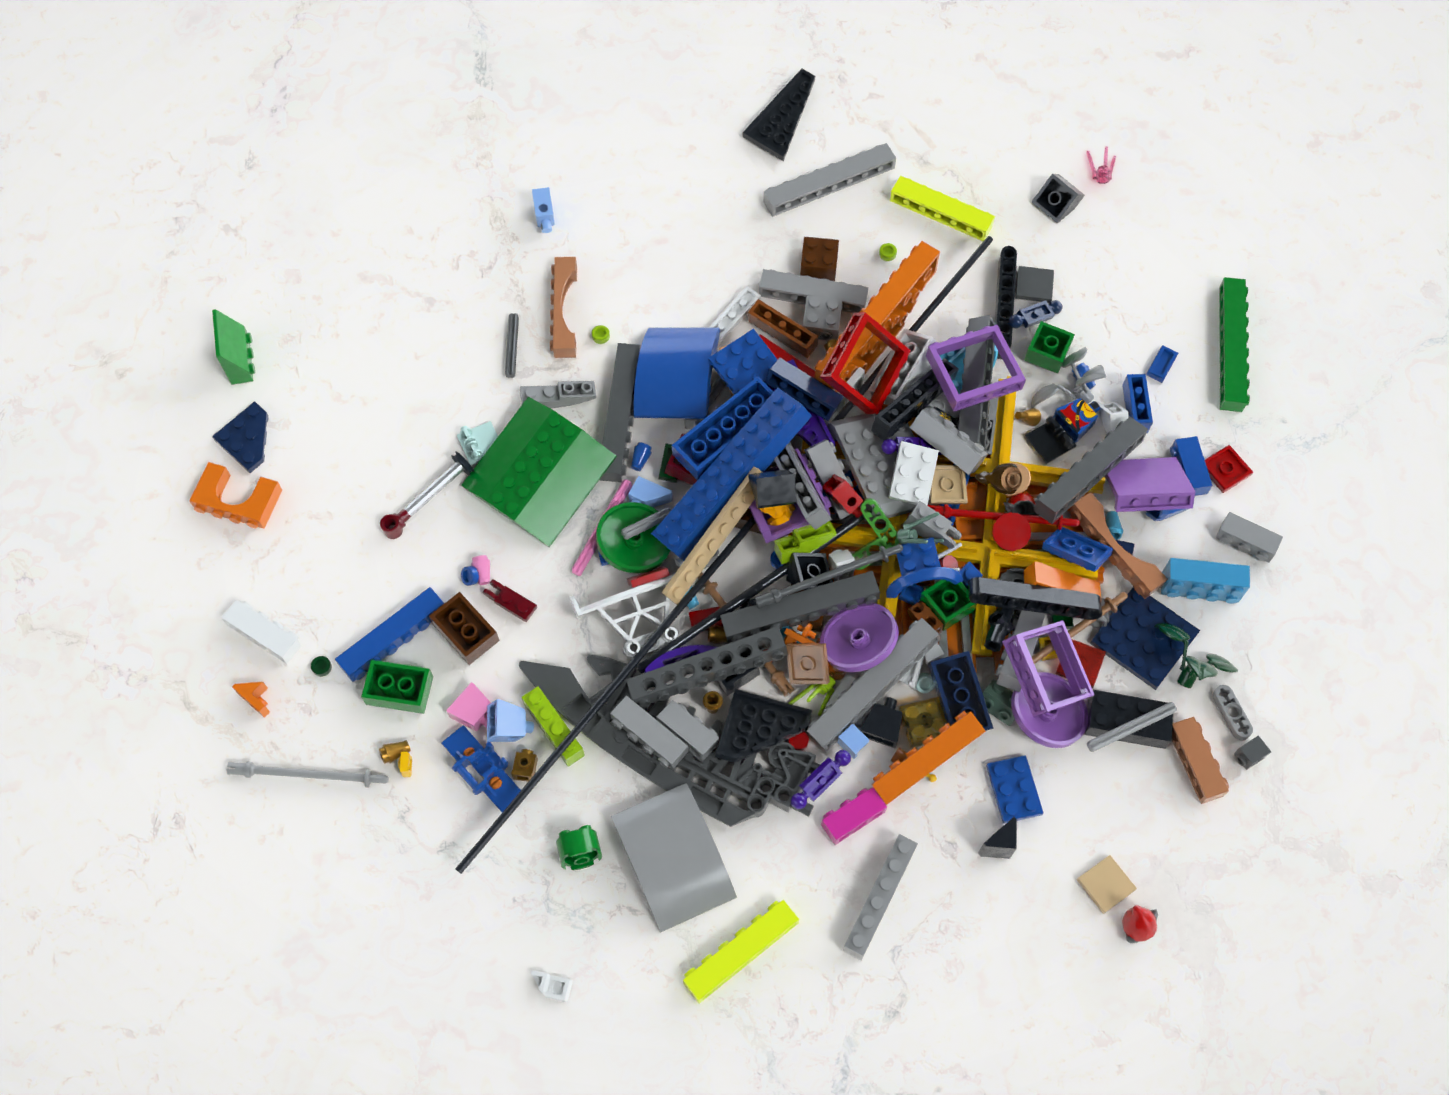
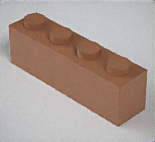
M1195 717L1173 723L1171 740L1200 803L1203 804L1224 797L1229 792V785L1220 773L1218 761L1212 756L1209 742L1204 739L1200 723L1196 722Z

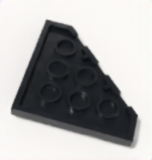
M735 689L715 757L736 763L803 733L808 729L812 710Z

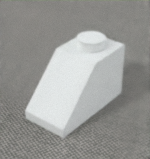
M1116 402L1099 404V414L1104 430L1107 433L1109 431L1113 432L1121 421L1124 422L1129 418L1128 411Z
M841 549L835 550L828 557L830 570L855 561V558L848 549L843 551ZM854 570L834 577V582L852 577Z

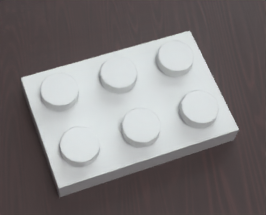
M901 441L888 498L915 505L921 501L928 505L939 450Z

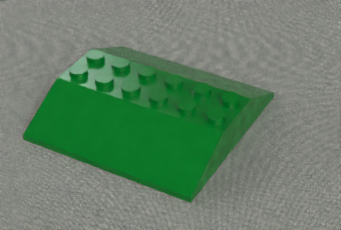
M528 397L475 466L474 472L470 473V476L466 478L461 486L550 547L617 456L556 411Z

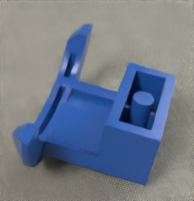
M933 537L923 539L928 540L927 544H901L903 550L896 555L902 576L888 586L886 597L896 598L906 587L922 581L943 579L953 584H958L963 581V577L957 570L941 567Z

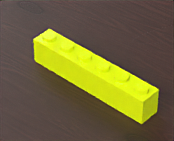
M900 175L891 190V202L981 241L986 239L993 227L995 216L989 212H984L972 205L963 203L940 191L912 181L910 178Z
M784 899L781 902L775 901L767 908L769 911L763 916L761 914L757 915L751 921V926L747 929L745 927L741 928L735 933L734 936L736 938L731 942L727 940L718 947L719 951L713 956L711 954L707 955L701 961V966L697 969L693 967L684 974L683 984L699 1004L799 924V918Z

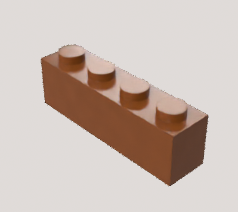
M758 299L748 311V319L751 324L807 359L818 346V336L761 300Z

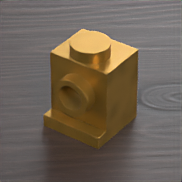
M522 749L521 752H516L511 772L513 780L528 782L535 774L538 758L536 754H533L532 750ZM522 761L528 762V763H527L526 765H524V766L521 765V762H522Z

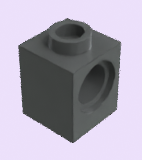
M1258 735L1241 746L1234 755L1237 762L1248 770L1271 753V750Z

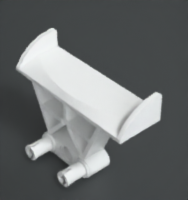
M680 558L675 559L678 569L683 563ZM674 574L618 593L582 608H579L574 596L569 598L577 619L581 618L583 614L596 610L626 641L623 646V654L627 658H633L645 644L646 638L655 632L653 631L632 639L639 617L641 616L660 626L662 621L648 613L664 607V621L669 615L670 599L665 596V602L641 610L636 595L667 585ZM631 597L636 612L612 620L602 608ZM634 618L630 632L627 635L617 624ZM669 626L658 639L655 646L647 653L663 648L678 637L677 629Z

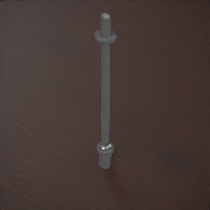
M899 544L888 549L879 546L880 552L781 590L772 588L770 592L754 597L758 609L772 603L777 604L780 603L782 597L883 559L887 563L889 562L888 557L901 552L903 546Z

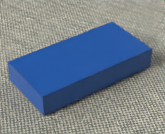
M1162 345L1146 375L1163 383L1179 353Z

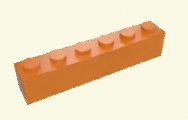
M965 711L961 712L955 717L957 721L952 725L947 723L938 729L940 734L935 737L930 735L922 741L923 746L917 750L914 747L905 754L907 758L902 762L899 759L889 766L891 770L885 774L880 772L872 778L874 782L871 785L886 805L986 732L971 711L968 713Z

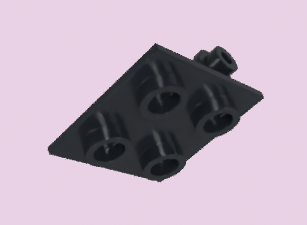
M1052 416L1045 420L1047 423L1025 435L1026 439L1046 464L1077 446L1057 422L1056 418H1052Z

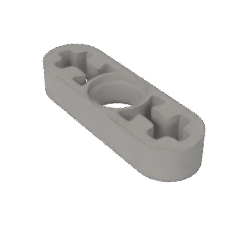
M1227 685L1218 686L1213 692V699L1229 729L1236 739H1248L1253 732V727L1233 690ZM1220 692H1222V693H1226L1227 696H1226V697H1224V696H1221V697H1220L1219 694H1220ZM1228 708L1236 709L1238 716L1231 717L1227 712ZM1240 727H1241L1242 729L1245 728V729H1246V732H1245V733L1239 732L1238 729H1239Z

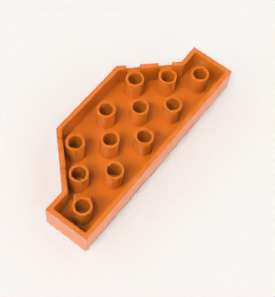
M921 241L918 246L915 245L910 252V256L902 260L900 268L892 272L889 281L881 285L879 293L876 296L873 295L866 309L862 308L860 312H866L896 337L905 325L904 321L908 313L912 312L920 291H923L926 284L936 273L940 251L924 241ZM864 327L839 377L847 382L859 367L864 369L866 374L888 345ZM842 334L838 337V339H837V341H836V345H837V343L839 342V340H840ZM835 345L828 349L823 360L817 362L814 379L838 393L837 390L820 378L836 347Z

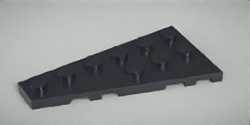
M802 68L744 130L743 137L784 161L814 85L815 75Z

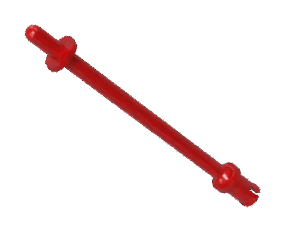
M944 504V506L927 505L945 518L954 516L996 520L1002 514H1006L952 509L948 504ZM1020 514L1029 523L1051 524L1041 516ZM1062 515L1051 525H1056L1057 529L1061 530L1062 525L1076 527L1079 526L1080 521L1078 519L1063 518Z

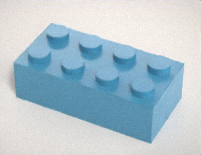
M1170 558L1162 571L1168 580L1161 587V594L1172 598L1181 596L1191 600L1201 598L1211 602L1220 600L1234 604L1239 602L1250 588V566Z

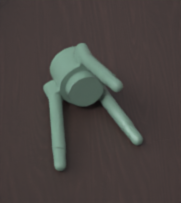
M939 512L930 514L910 524H904L903 529L898 531L899 543L927 544L928 540L923 539L928 538H918L917 531L913 530L912 527L938 516ZM934 538V542L942 543L944 542V539Z

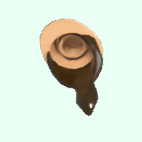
M1004 463L998 465L990 473L983 471L975 475V478L980 483L985 485L991 484L996 491L1008 496L1017 495L1025 491L1031 480L1027 467L1018 463Z

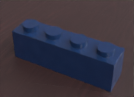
M779 358L771 367L764 381L775 389H781L805 408L827 421L837 411L844 396L782 358Z

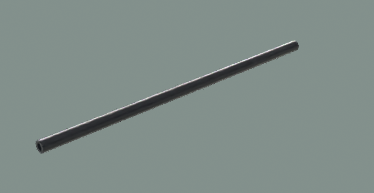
M862 515L857 518L853 516L835 529L837 532L835 537L810 553L820 552L865 521ZM789 562L783 564L636 666L641 674L644 673L645 669L659 656L682 647L721 620L720 615L734 611L785 576L788 572Z

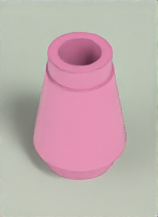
M486 555L472 558L471 566H474L479 573V585L489 584L490 560Z

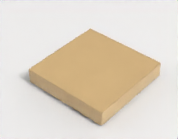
M936 465L929 495V505L967 504L965 472L957 465Z
M1111 855L1077 879L1103 914L1137 890L1136 886Z

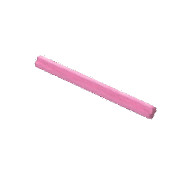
M626 479L622 481L604 514L612 507L624 502L632 488V482ZM598 524L572 568V573L577 576L582 575L597 549L596 531Z

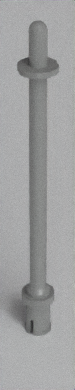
M251 761L246 763L228 762L227 767L235 768L227 769L228 775H244L246 778H251L254 774L356 781L364 782L367 788L371 783L385 784L389 781L386 775H373L371 769H367L365 774L263 767L255 766Z

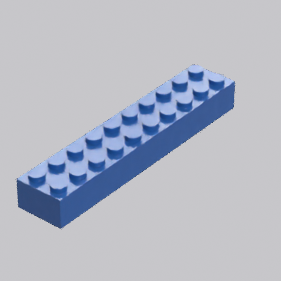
M777 388L651 534L682 561H685L751 469L756 467L764 472L812 415L801 403Z

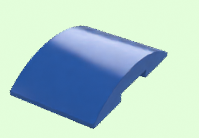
M649 328L642 341L637 363L634 390V418L705 419L707 417L713 369L708 358L717 353L720 328Z

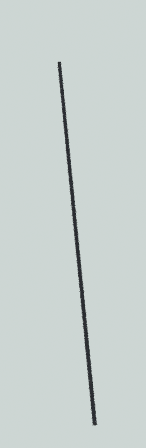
M987 236L911 326L910 331L917 332L991 244L993 241L991 236ZM888 355L858 389L861 395H864L869 389ZM848 401L832 421L844 419L855 405ZM753 516L455 868L458 873L462 874L663 635L666 629L756 524Z

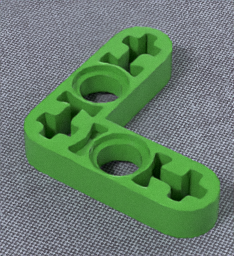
M872 498L865 499L861 504L862 514L878 537L852 554L854 558L865 556L863 551H866L867 556L872 555L869 549L873 545L883 546L885 549L900 544L898 532L877 501ZM866 504H874L875 506L873 507V511L875 512V514H877L878 512H880L881 514L876 515L871 520L870 517H873V514L869 510L865 511ZM877 519H884L886 526L879 529L875 526V521ZM889 528H891V530L888 531L890 536L896 537L894 544H892L891 542H886L888 541V537L884 532H886ZM870 564L865 565V566L860 567V568L855 569V570H862V569L866 568L867 566H869Z

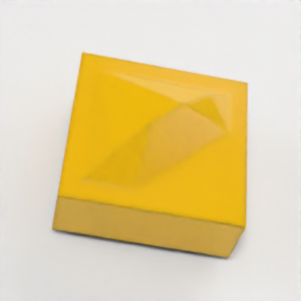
M401 752L398 761V767L403 777L412 776V757L409 752Z

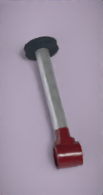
M455 451L456 455H451L455 464L398 514L385 515L381 519L380 527L386 537L389 539L400 537L403 533V528L406 526L405 522L460 473L464 472L470 476V472H474L470 463L460 453ZM395 525L392 529H388L389 526Z

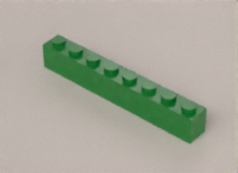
M1224 277L1219 287L1220 410L1242 412L1250 402V395L1247 394L1250 380L1247 379L1249 372V363H1247L1249 348L1247 347L1249 332H1246V328L1249 323V317H1246V312L1248 311L1249 303L1246 302L1248 295L1246 279Z

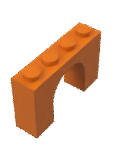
M208 462L189 500L194 510L202 514L205 512L210 513L220 519L222 517L228 518L237 524L242 522L251 528L256 529L259 527L265 529L282 492L278 481L260 477L248 500L237 505L225 504L221 499L222 493L231 475L225 466Z

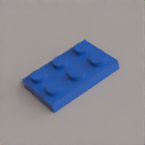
M1064 527L1061 530L1057 529L1043 542L1042 549L1050 554L1057 555L1068 562L1075 563L1093 572L1112 555L1113 548Z
M1026 755L987 763L986 768L1003 824L1013 817L1019 821L1044 814Z

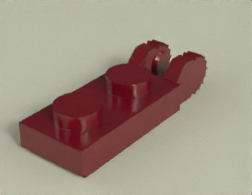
M494 579L490 581V585L500 591L498 596L488 589H484L482 592L486 597L493 600L496 605L524 622H527L537 609V604L507 586H503Z

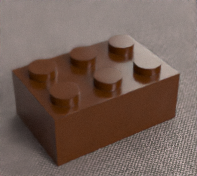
M458 592L429 615L432 625L468 665L472 664L500 641L494 628L461 592Z

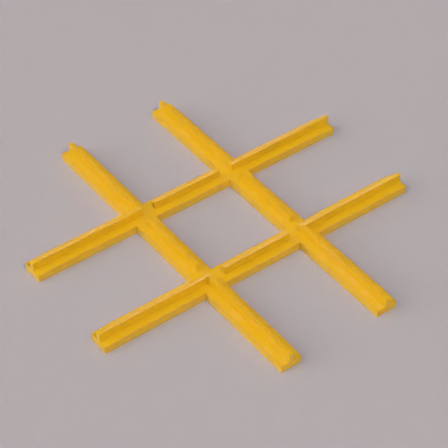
M1016 392L998 397L992 454L990 459L985 458L978 469L970 474V476L975 477L976 474H980L983 471L990 473L998 465L1004 463H1018L1029 470L1031 476L1030 485L1049 487L1052 482L1056 483L1062 473L1068 472L1070 469L1010 461ZM916 417L912 418L908 422L909 426L912 425ZM911 429L914 437H917L918 434ZM804 440L802 442L801 454H805L804 450L810 447ZM836 441V452L834 454L838 459H845L839 443ZM938 455L936 465L954 464L944 455ZM1103 477L1088 492L1102 494L1106 478ZM988 484L985 511L1005 513L1003 503L1006 502L1007 495L996 491L991 484ZM908 513L888 518L897 532L900 530V525L906 521ZM984 519L982 543L954 540L956 544L962 543V546L947 554L955 557L957 561H970L971 563L980 564L979 572L983 575L982 578L999 580L1000 567L1026 569L1033 562H1041L1091 580H1097L1099 568L1095 572L1086 570L1080 565L1068 562L1066 559L1052 555L1049 552L1027 549L1006 551L1001 549L993 541L991 533L992 525L996 520ZM831 523L834 529L842 525L838 523ZM856 526L832 544L862 548L878 536L873 528ZM889 528L886 532H884L888 537V541L886 542H891L892 544H894L896 537L890 536L888 531L891 530V528ZM940 542L935 544L937 554L949 549ZM873 545L870 549L879 550V546ZM896 554L889 556V562L887 563L882 560L879 584L880 599L877 600V604L888 609L894 619L896 617L898 596L896 598H887L886 590L894 580L901 576ZM976 605L971 654L992 655V650H988L984 643L991 626L988 623V618L996 611L995 606Z

